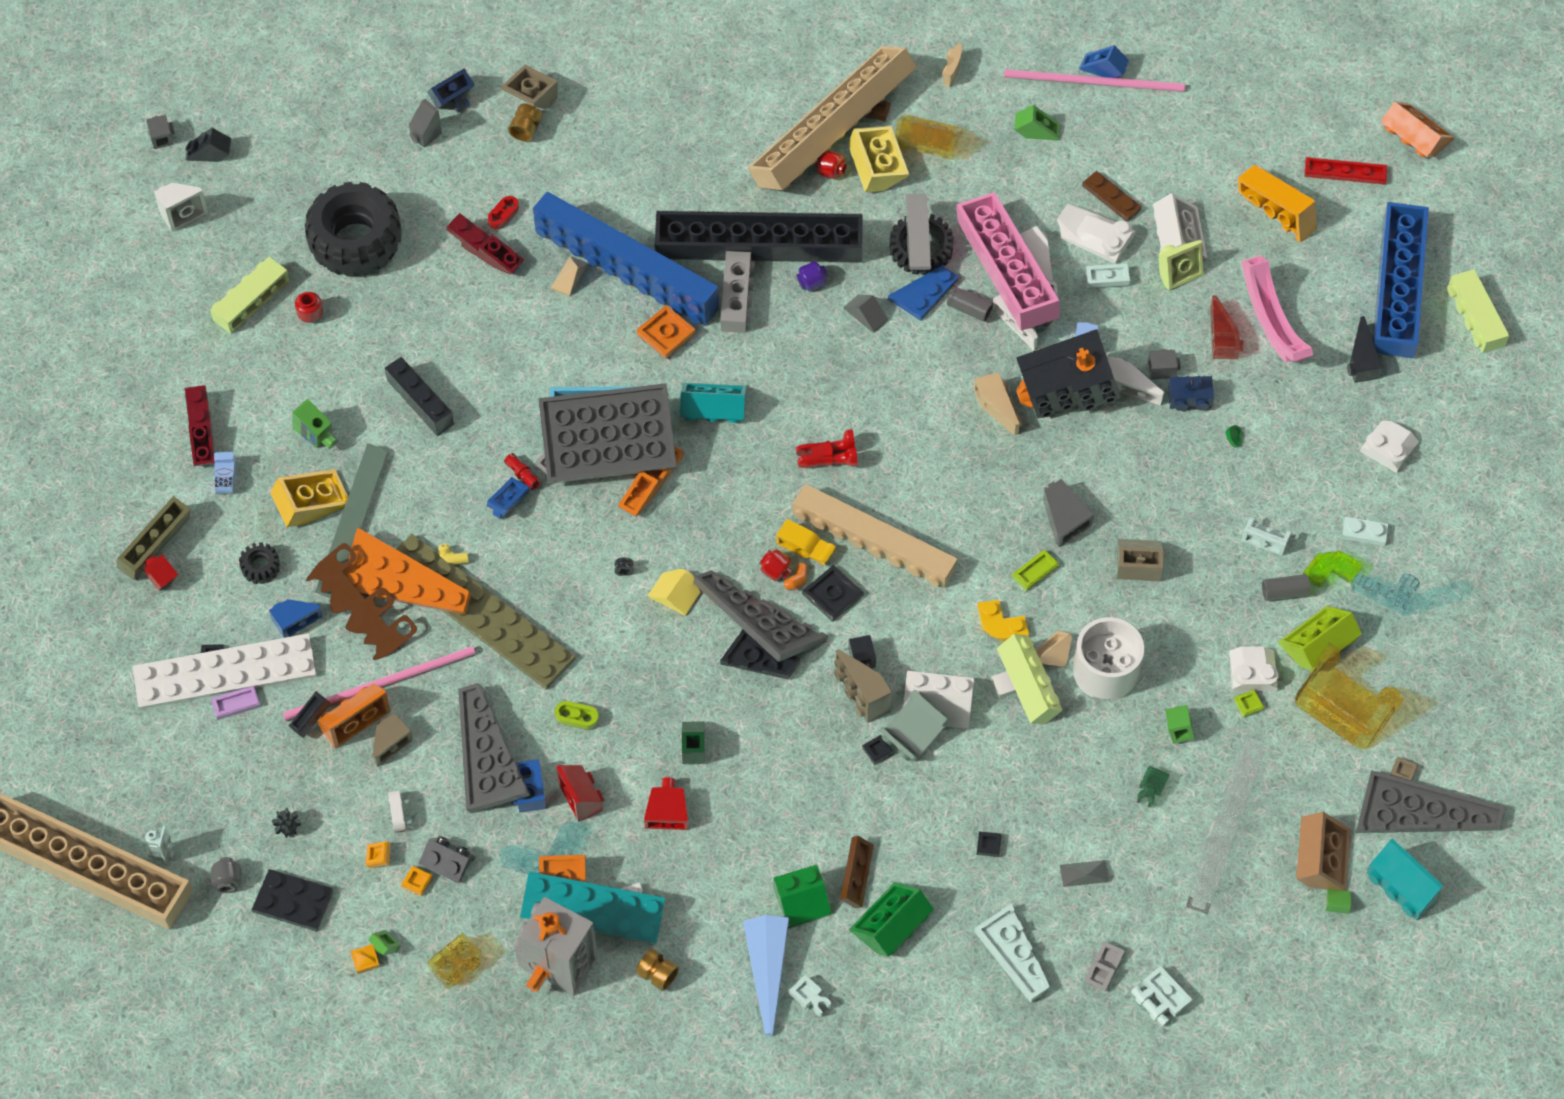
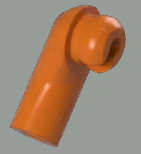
M797 564L796 574L784 581L786 590H797L806 584L807 564Z

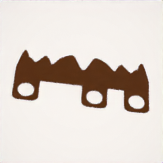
M342 543L315 566L306 581L313 579L322 580L321 593L332 591L330 598L332 613L346 610L352 611L345 629L356 634L367 633L364 644L376 645V653L373 656V660H378L395 651L417 632V626L407 615L401 616L389 627L385 624L380 615L394 604V599L383 587L378 588L364 599L342 572L357 559V555L346 543ZM342 549L350 552V559L346 563H340L337 560V553ZM384 594L387 596L388 602L384 607L375 606L374 598L376 595ZM405 621L410 624L411 631L407 635H400L397 632V626L400 622Z

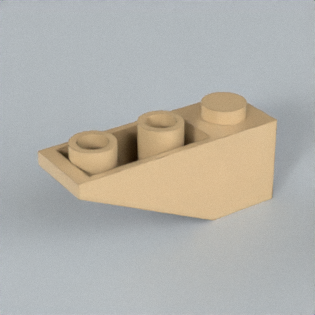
M999 372L975 378L974 392L980 406L1013 435H1018L1019 426L1022 425L1019 414H1015L1013 398L1011 396L1008 397L1006 392L1008 389L1005 379H1001Z

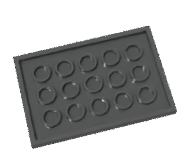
M667 383L538 398L548 484L677 469Z

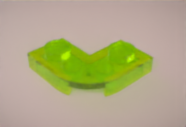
M1337 550V552H1320L1314 557L1303 574H1307L1309 581L1320 588L1331 573L1351 584L1362 570L1364 564L1340 550Z

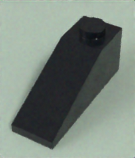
M1365 316L1360 317L1350 362L1347 364L1348 375L1353 377L1354 383L1379 379L1382 370Z

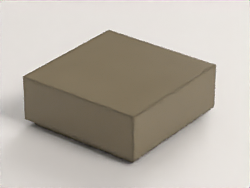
M1397 757L1390 775L1412 781L1418 764Z

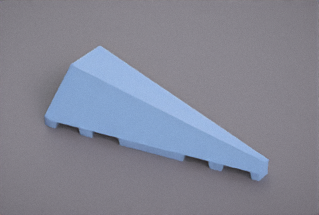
M771 915L744 920L743 924L764 1033L767 1036H773L789 925V918Z

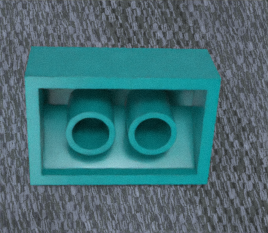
M683 383L680 398V417H685V420L688 421L706 418V421L710 422L727 419L728 422L738 423L740 420H744L747 385Z
M1393 838L1370 863L1366 872L1373 884H1379L1385 890V894L1390 900H1396L1402 906L1403 912L1409 917L1413 916L1416 920L1436 904L1443 885Z

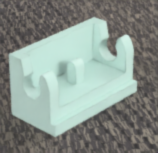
M1250 516L1241 541L1283 555L1290 539L1291 531L1287 530L1286 534L1255 523L1253 521L1255 517Z

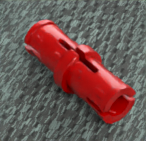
M514 453L508 454L505 457L504 463L531 490L537 489L540 486L541 480L530 470L531 468L528 464L523 463Z

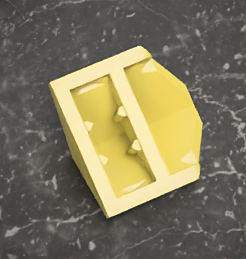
M677 569L663 573L648 597L686 616L701 592L693 583V574L684 569Z

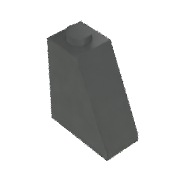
M1062 479L1055 483L1051 482L1045 487L1043 502L1056 545L1060 547L1093 524L1094 514Z

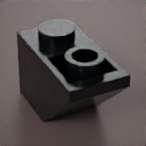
M210 128L206 132H202L194 140L188 142L185 160L219 162L229 155L232 138L214 128Z

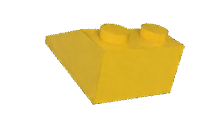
M335 469L278 477L270 492L286 527L304 525L345 507L348 495Z

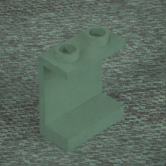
M913 690L908 696L910 700L886 728L881 727L879 730L883 734L881 738L890 746L895 744L900 749L898 753L907 761L910 759L917 761L951 721L923 694Z

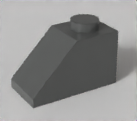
M426 99L421 101L409 123V136L414 143H419L425 147L442 134L439 110Z

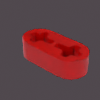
M505 196L489 212L488 224L492 229H502L519 211L517 198ZM506 204H507V205L513 204V207L509 206V207L506 209ZM499 217L501 218V221L496 220V221L494 222V220H493V218H495V219H498Z

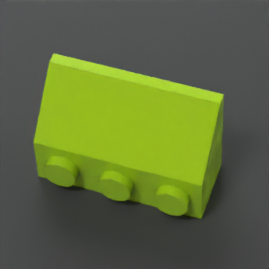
M1325 606L1280 639L1278 644L1302 668L1314 671L1321 668L1323 663L1330 658L1337 656L1343 648L1353 644L1355 639L1361 636L1362 633L1352 612Z

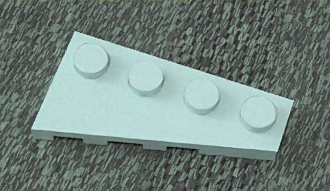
M1012 903L975 928V934L1030 1003L1049 991L1050 986L1038 960H1036L1032 952V947L1029 941H1027L1020 921L1016 917Z

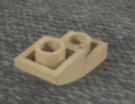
M959 42L948 51L946 59H948L947 65L942 72L944 76L943 84L948 87L953 84L960 69L962 44Z

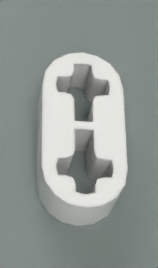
M400 790L390 791L388 796L394 832L406 831Z

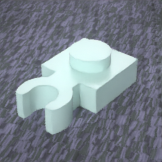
M806 975L789 990V994L805 1009L812 1005L814 1013L819 1017L823 1015V1011L818 1008L819 1005L823 1004L827 1008L831 1007V1002L828 998L820 997L822 989Z

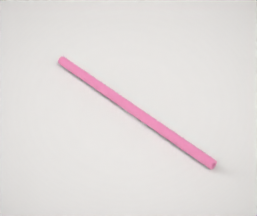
M1007 69L1004 72V77L1180 92H1184L1185 84Z
M471 646L326 697V699L331 702L330 705L352 698L360 689L368 687L373 683L379 687H384L470 657L476 653L474 647ZM303 706L283 712L285 721L295 718Z

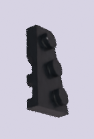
M742 629L721 658L720 664L788 680L800 664V659L796 656H791L778 662Z

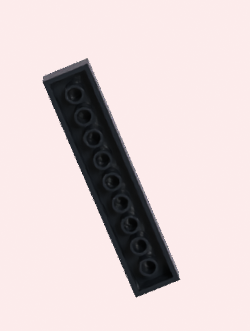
M656 211L655 251L668 259L725 260L726 251L751 252V260L862 262L863 214Z

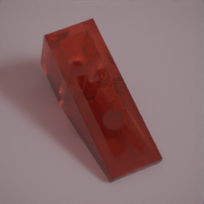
M1212 295L1210 304L1212 359H1238L1239 352H1243V339L1239 338L1238 328L1217 295Z

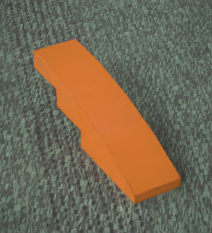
M674 446L677 466L685 453ZM674 469L639 472L618 504V507L637 517L653 499Z

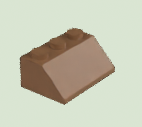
M1325 812L1301 817L1298 865L1296 870L1297 880L1311 888L1347 891L1351 829Z

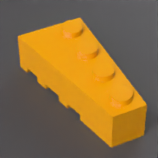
M1256 165L1250 167L1237 178L1238 192L1257 208L1262 206L1268 217L1278 219L1283 224L1281 227L1286 232L1291 230L1296 234L1295 239L1300 243L1317 229L1316 203L1312 197L1301 193L1295 187H1291L1280 178H1276L1265 169H1261Z

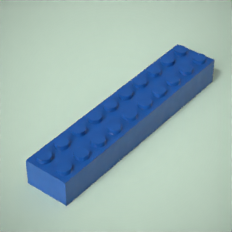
M547 191L533 207L535 231L540 237L549 238L558 247H565L574 256H581L586 259L590 265H597L608 275L620 278L626 285L631 284L642 294H648L654 297L658 303L670 306L677 314L688 316L693 323H700L706 326L719 310V290L717 285Z

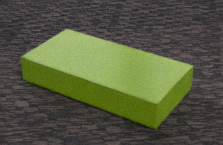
M1044 549L1012 573V577L1028 591L1058 568L1059 563Z

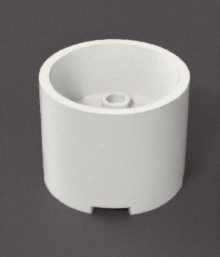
M1112 617L1094 620L1083 628L1077 640L1073 676L1077 685L1084 693L1090 697L1110 699L1111 701L1126 696L1134 689L1139 678L1144 655V643L1138 630L1130 623Z

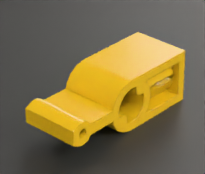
M786 519L776 534V544L803 558H811L823 566L827 564L836 550V546L819 539L818 535L813 531L789 519Z

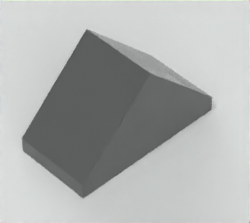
M858 294L843 307V309L873 333L888 321L874 295Z

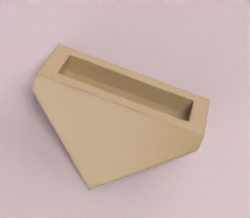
M569 257L551 289L570 296L588 267V263Z
M1058 630L1035 649L1042 664L1059 667L1066 666L1072 640L1070 633Z

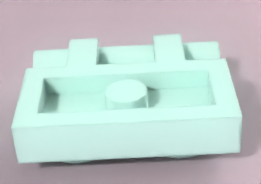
M1161 966L1143 980V984L1147 987L1144 992L1138 986L1131 991L1136 997L1135 1001L1140 1006L1143 1005L1149 1011L1150 1017L1154 1021H1158L1162 1027L1169 1022V1019L1164 1015L1166 1011H1169L1175 1017L1192 1003L1191 997ZM1153 995L1162 1003L1160 1006L1157 1007L1150 1000Z

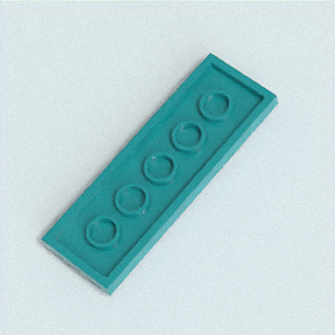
M529 871L520 913L521 918L530 919L535 904L537 902L540 903L546 897L593 922L594 932L657 943L666 897Z

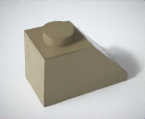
M395 713L381 719L376 726L373 759L377 767L413 740L411 730Z

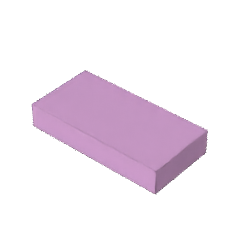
M255 686L211 698L217 720L261 707Z

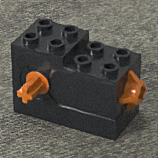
M1097 329L1016 357L1024 379L1016 390L1020 403L1034 408L1037 418H1047L1059 411L1070 410L1076 405L1079 406L1080 412L1089 411L1096 406L1105 403L1109 404L1121 398Z

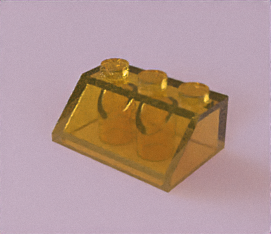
M904 114L898 119L895 137L900 148L910 149V147L918 148L917 151L929 154L931 151L937 153L938 157L949 158V156H953L956 152L963 127Z

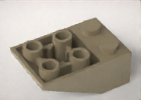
M836 650L834 675L838 682H843L845 686L844 691L848 699L854 700L856 704L855 709L859 717H864L868 723L891 712L892 692L882 675L843 651Z

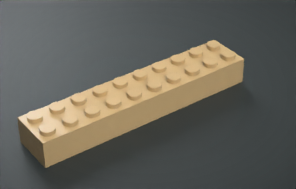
M881 46L748 167V170L758 187L776 190L787 189L795 178L800 177L808 166L816 163L820 155L825 151H829L832 144L843 138L850 128L856 126L863 116L869 114L876 104L882 102L889 92L895 90L902 80L908 78L916 68V65L907 48Z
M0 793V851L168 930L171 929L193 893L189 880Z

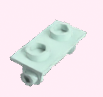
M163 826L162 831L151 830L147 832L145 839L152 855L155 858H162L167 865L169 857L172 858L174 855L175 845L171 841V835L168 834L166 826Z

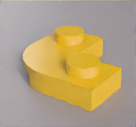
M999 600L977 603L982 629L993 638L1005 642L1013 634L1029 635L1025 616L1003 619Z

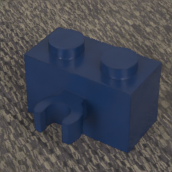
M463 68L430 88L427 93L437 109L453 101V108L459 113L461 111L459 108L460 102L464 103L466 108L470 106L469 101L461 95L474 87L475 84L466 69Z
M1212 376L1170 377L1168 383L1170 409L1184 411L1186 409L1197 408L1198 410H1207L1212 408L1214 401Z

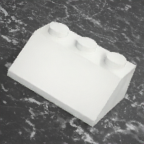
M1173 193L1154 203V218L1161 245L1160 251L1163 247L1170 244L1179 247L1201 240L1203 242L1202 257L1207 259L1198 207Z
M907 671L903 707L910 700L908 697L913 690H917L951 719L946 727L969 729L974 678Z

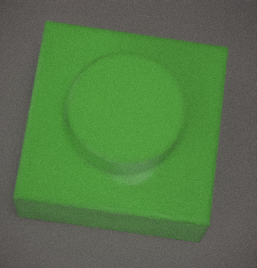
M387 930L372 933L368 939L374 945V949L382 955L395 953L401 946Z

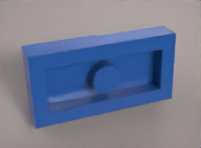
M511 477L487 501V507L493 510L494 516L501 519L502 515L505 516L529 493V486Z

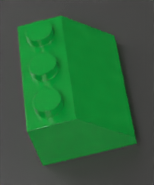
M894 882L849 930L874 952L889 957L898 950V947L913 934V931L921 923L927 920L934 908L920 889Z

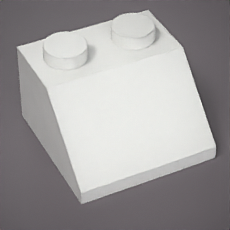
M170 183L154 191L160 215L172 232L208 214L204 195L200 187Z

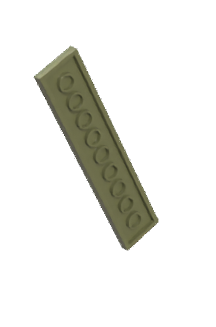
M411 534L396 549L468 590L471 596L466 615L441 611L547 690L576 660L575 655L455 565L445 561L440 557L439 553L415 535Z

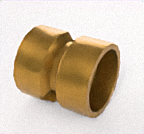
M520 104L515 112V117L511 120L508 127L509 134L516 140L523 142L531 141L542 119L541 111L533 105Z
M651 948L641 958L635 973L646 981L651 979V984L663 992L675 980L680 967L669 959L664 961V956Z

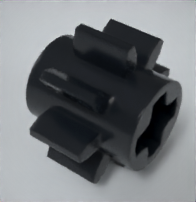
M288 807L284 811H276L277 817L272 819L273 826H276L274 829L276 834L282 832L285 838L293 833L297 834V826H301L300 820L297 819V811L291 813Z

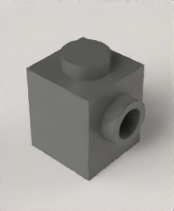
M166 115L146 119L154 149L174 145L171 134H175L173 123L168 122Z
M1161 349L1150 351L1149 353L1150 379L1176 377L1177 370H1180L1181 365L1180 358H1176L1175 350Z

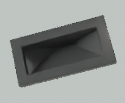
M1105 860L1060 865L1063 887L1109 882Z

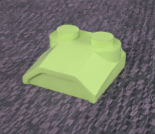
M1201 240L1179 247L1170 244L1161 249L1159 253L1160 277L1168 290L1204 275L1203 242Z

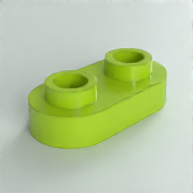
M562 701L556 705L554 710L556 720L560 724L589 730L594 728L599 721L597 710L592 706ZM565 712L570 713L567 717L562 716ZM590 717L591 720L586 722L584 718Z

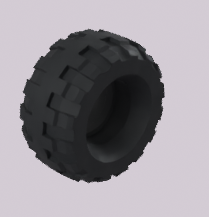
M352 181L343 182L344 185L329 187L326 193H320L313 201L314 204L310 206L306 214V239L315 260L320 265L327 266L329 271L338 275L341 272L348 277H355V274L362 273L364 276L371 274L372 270L376 268L380 270L387 264V259L391 260L396 254L398 243L401 242L402 237L400 216L393 200L389 199L386 193L379 188H371V185L359 182V184H353ZM352 224H363L371 228V231L366 236L354 240H344L336 236L342 228Z

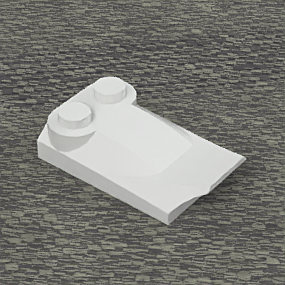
M1068 203L1057 219L1061 230V239L1114 264L1117 263L1135 235L1132 226L1126 221L1115 222L1092 211Z

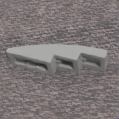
M906 194L910 270H930L927 195Z

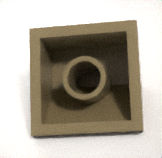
M524 65L501 86V90L535 107L546 110L557 100L558 81Z

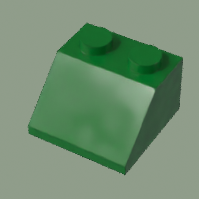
M817 864L773 877V888L783 917L789 918L788 928L832 915L825 885Z

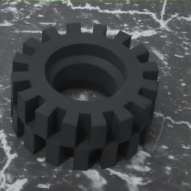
M259 542V546L253 543V548L251 549L249 546L245 547L246 552H241L239 565L246 580L249 582L252 580L253 584H257V581H260V584H264L266 579L267 582L271 581L270 577L275 579L277 576L276 572L279 573L280 560L275 548H271L270 544L267 543L264 547L263 542ZM257 558L268 560V564L264 568L255 569L252 567V562Z

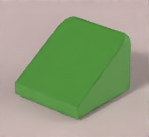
M1327 889L1326 911L1349 914L1351 909L1350 891Z

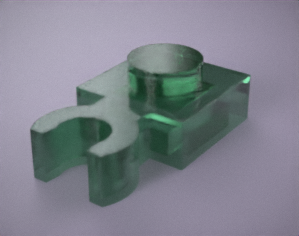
M1149 765L1139 788L1144 790L1138 793L1137 802L1140 803L1143 797H1147L1149 799L1148 807L1151 808L1155 800L1154 794L1161 796L1170 774Z

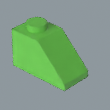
M1034 104L1015 114V131L1025 138L1060 140V123Z

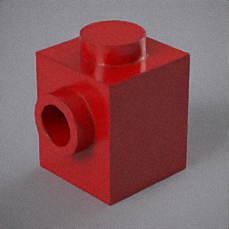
M163 554L158 558L153 555L144 562L146 567L142 571L158 590L162 589L179 575Z

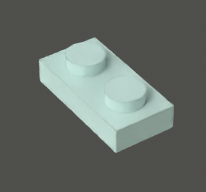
M1127 263L1086 266L1088 288L1127 286L1130 284Z
M1345 517L1342 539L1385 546L1388 524Z

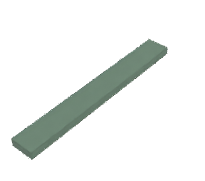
M367 443L328 554L342 543H346L352 548L357 527L361 529L388 450ZM345 549L340 550L337 553V560L340 563L348 562L350 552ZM319 580L315 593L331 598L332 591L321 593L322 580Z

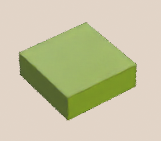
M1255 689L1234 697V701L1243 718L1264 710V706Z

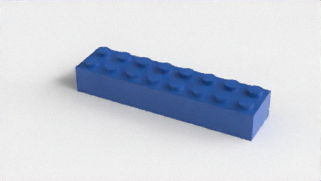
M1387 202L1383 216L1373 342L1377 354L1414 358L1419 339L1429 207Z

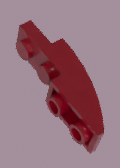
M461 213L446 227L449 233L462 242L461 246L504 273L511 275L524 262V258L493 234L489 236Z
M206 385L184 388L193 466L215 464L214 439Z

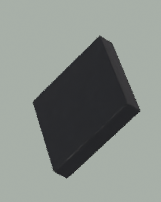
M832 565L802 591V595L833 622L864 596V592L835 565Z

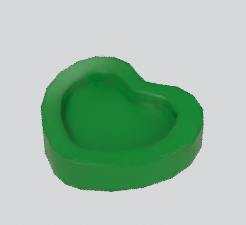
M1238 425L1228 427L1226 429V437L1229 443L1235 448L1241 446L1242 429Z

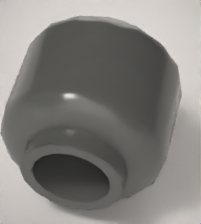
M230 857L220 858L211 867L212 886L220 893L234 892L241 884L240 864L233 861Z

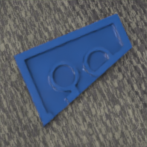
M940 266L889 294L888 300L921 321L959 280V276L944 266Z

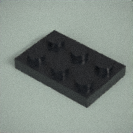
M268 869L251 910L253 913L317 932L334 890L325 885Z

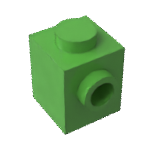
M1183 705L1165 709L1168 730L1173 744L1195 739L1188 706Z

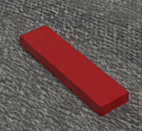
M1306 157L1304 177L1386 185L1387 165Z

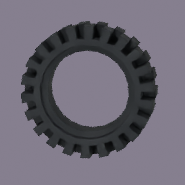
M930 214L928 218L929 233L935 235L941 245L938 251L930 256L931 269L929 272L948 264V259L951 260L954 244L952 229H948L949 225L947 222L942 224L943 219L940 217L935 221L934 214ZM904 216V221L899 219L897 225L893 226V230L890 233L889 248L892 260L894 262L897 261L899 268L904 266V271L908 272L910 270L908 252L902 244L907 236L906 216ZM912 270V274L917 275V270ZM920 270L921 275H926V270Z

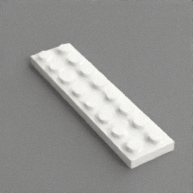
M309 633L132 666L139 710L227 694L252 686L259 688L316 677Z

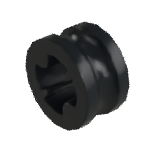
M623 557L615 560L614 572L616 575L629 576L634 573V561L631 558Z

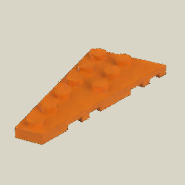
M357 527L351 548L356 553L357 559L345 569L344 575L361 595L370 596L378 588L383 587L392 596L394 601L466 615L471 596L468 590ZM378 594L375 596V598L388 600L387 596L384 594Z

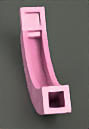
M1261 255L1241 261L1254 311L1277 354L1286 363L1290 361H1304L1307 357L1313 356L1312 347L1297 336L1283 313L1273 285L1269 261Z

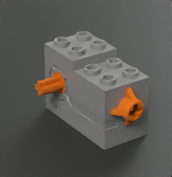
M544 897L540 903L537 902L535 904L528 923L524 922L519 930L520 936L514 945L517 963L519 967L532 973L531 978L526 984L530 991L538 993L544 981H547L575 995L598 958L593 922Z

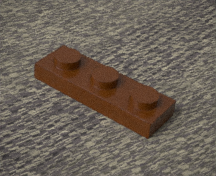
M1097 170L1082 183V187L1126 222L1141 211V206Z
M854 836L851 839L840 896L841 901L854 908H861L863 906L874 847L872 843L860 836Z

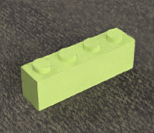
M271 257L260 262L253 272L246 275L235 288L230 289L224 298L212 306L210 311L213 321L230 334L233 333L290 281L287 270Z
M1475 269L1451 276L1447 286L1448 293L1451 297H1454L1457 311L1462 313L1465 318V326L1468 330H1471L1476 347H1480L1482 353L1505 347L1509 334Z
M1013 634L997 648L998 653L1030 723L1046 724L1063 710L1059 703V698L1053 690L1050 678L1042 666V661L1038 657L1029 635Z

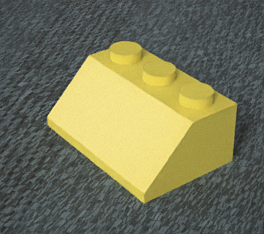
M892 126L853 130L848 146L865 192L885 191L909 176Z

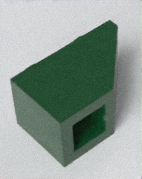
M705 721L682 722L683 764H705Z

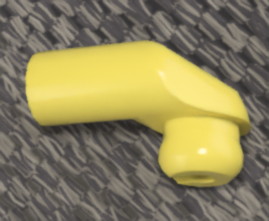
M441 544L439 546L438 553L445 561L453 565L468 563L467 552L455 554L450 550L448 544Z

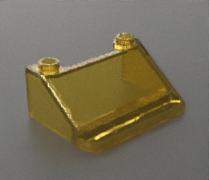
M1329 642L1296 693V705L1359 749L1368 748L1404 701L1403 692L1393 686H1387L1376 696L1335 668L1340 660V651Z

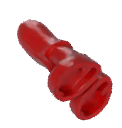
M853 429L845 430L843 438L838 441L830 442L827 440L821 443H806L796 446V454L801 456L797 460L799 468H813L823 465L833 466L834 464L851 467L858 466ZM843 451H846V452L840 453V454H833V452H843Z

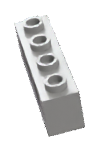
M726 251L720 319L721 332L746 333V325L751 323V313H747L748 308H752V295H749V290H753L754 279L750 278V273H754L755 261H751V252Z

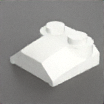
M1382 420L1376 429L1367 436L1360 452L1397 473L1419 441L1412 432L1395 422Z
M1264 646L1239 647L1229 651L1232 692H1248L1253 689L1256 692L1277 691L1278 672L1276 670L1274 650Z

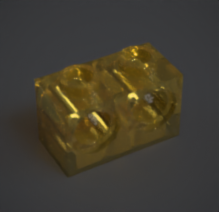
M462 932L427 961L430 972L447 989L451 985L455 986L460 983L463 975L469 970L474 971L481 964L482 955L481 951ZM464 952L471 953L467 958L460 957ZM445 967L453 968L448 973L442 972L443 968Z

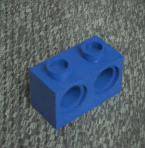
M539 759L517 762L516 764L521 775H531L523 780L530 795H533L531 799L520 798L513 800V805H518L519 813L546 809Z

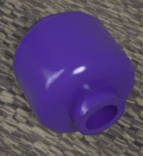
M816 261L801 266L798 270L799 273L796 274L801 288L809 292L825 286V278L828 277L825 266H820Z

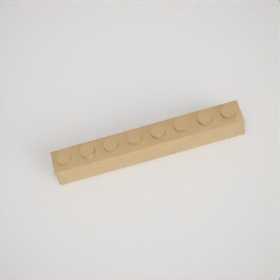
M807 484L803 486L792 503V513L799 520H807L813 523L816 528L831 532L838 539L848 540L854 547L864 548L870 551L874 557H882L888 560L894 567H902L908 570L911 575L926 579L933 586L945 588L957 569L958 558Z

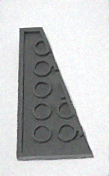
M712 570L697 575L694 578L693 583L778 662L827 641V634L823 632L820 634L811 630V625L805 622L800 624L792 619L791 614L764 599L761 601L752 597L753 593L748 590L741 591L733 586L732 581Z
M475 683L458 689L466 810L474 813L530 796L483 687L479 683Z
M1371 770L1355 833L1499 830L1505 806Z

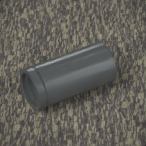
M956 286L951 290L946 303L948 306L983 322L987 320L993 308L992 302Z
M1307 574L1263 579L1262 592L1264 600L1270 601L1309 596L1310 583Z

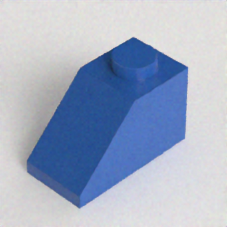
M1115 45L1085 54L1079 69L1100 77H1121L1126 71L1129 60Z
M290 599L275 604L269 610L273 623L284 638L295 634L323 617L318 604Z

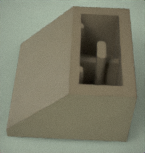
M1117 539V579L1161 581L1163 572V547L1161 541Z

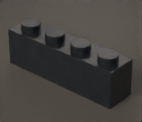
M402 356L384 368L389 384L437 436L454 425L452 411Z

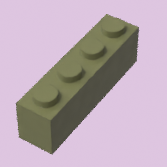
M173 496L117 558V568L135 580L146 567L144 562L153 555L157 556L190 519L191 509Z

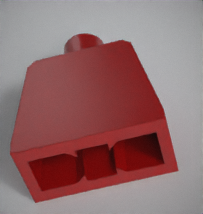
M664 777L662 778V787H653L651 789L644 816L645 829L688 830L684 789L675 788L674 778Z

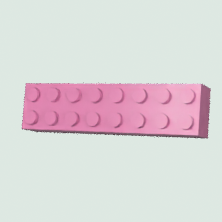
M995 192L957 204L958 224L1020 330L1023 331L1060 318L1058 297Z

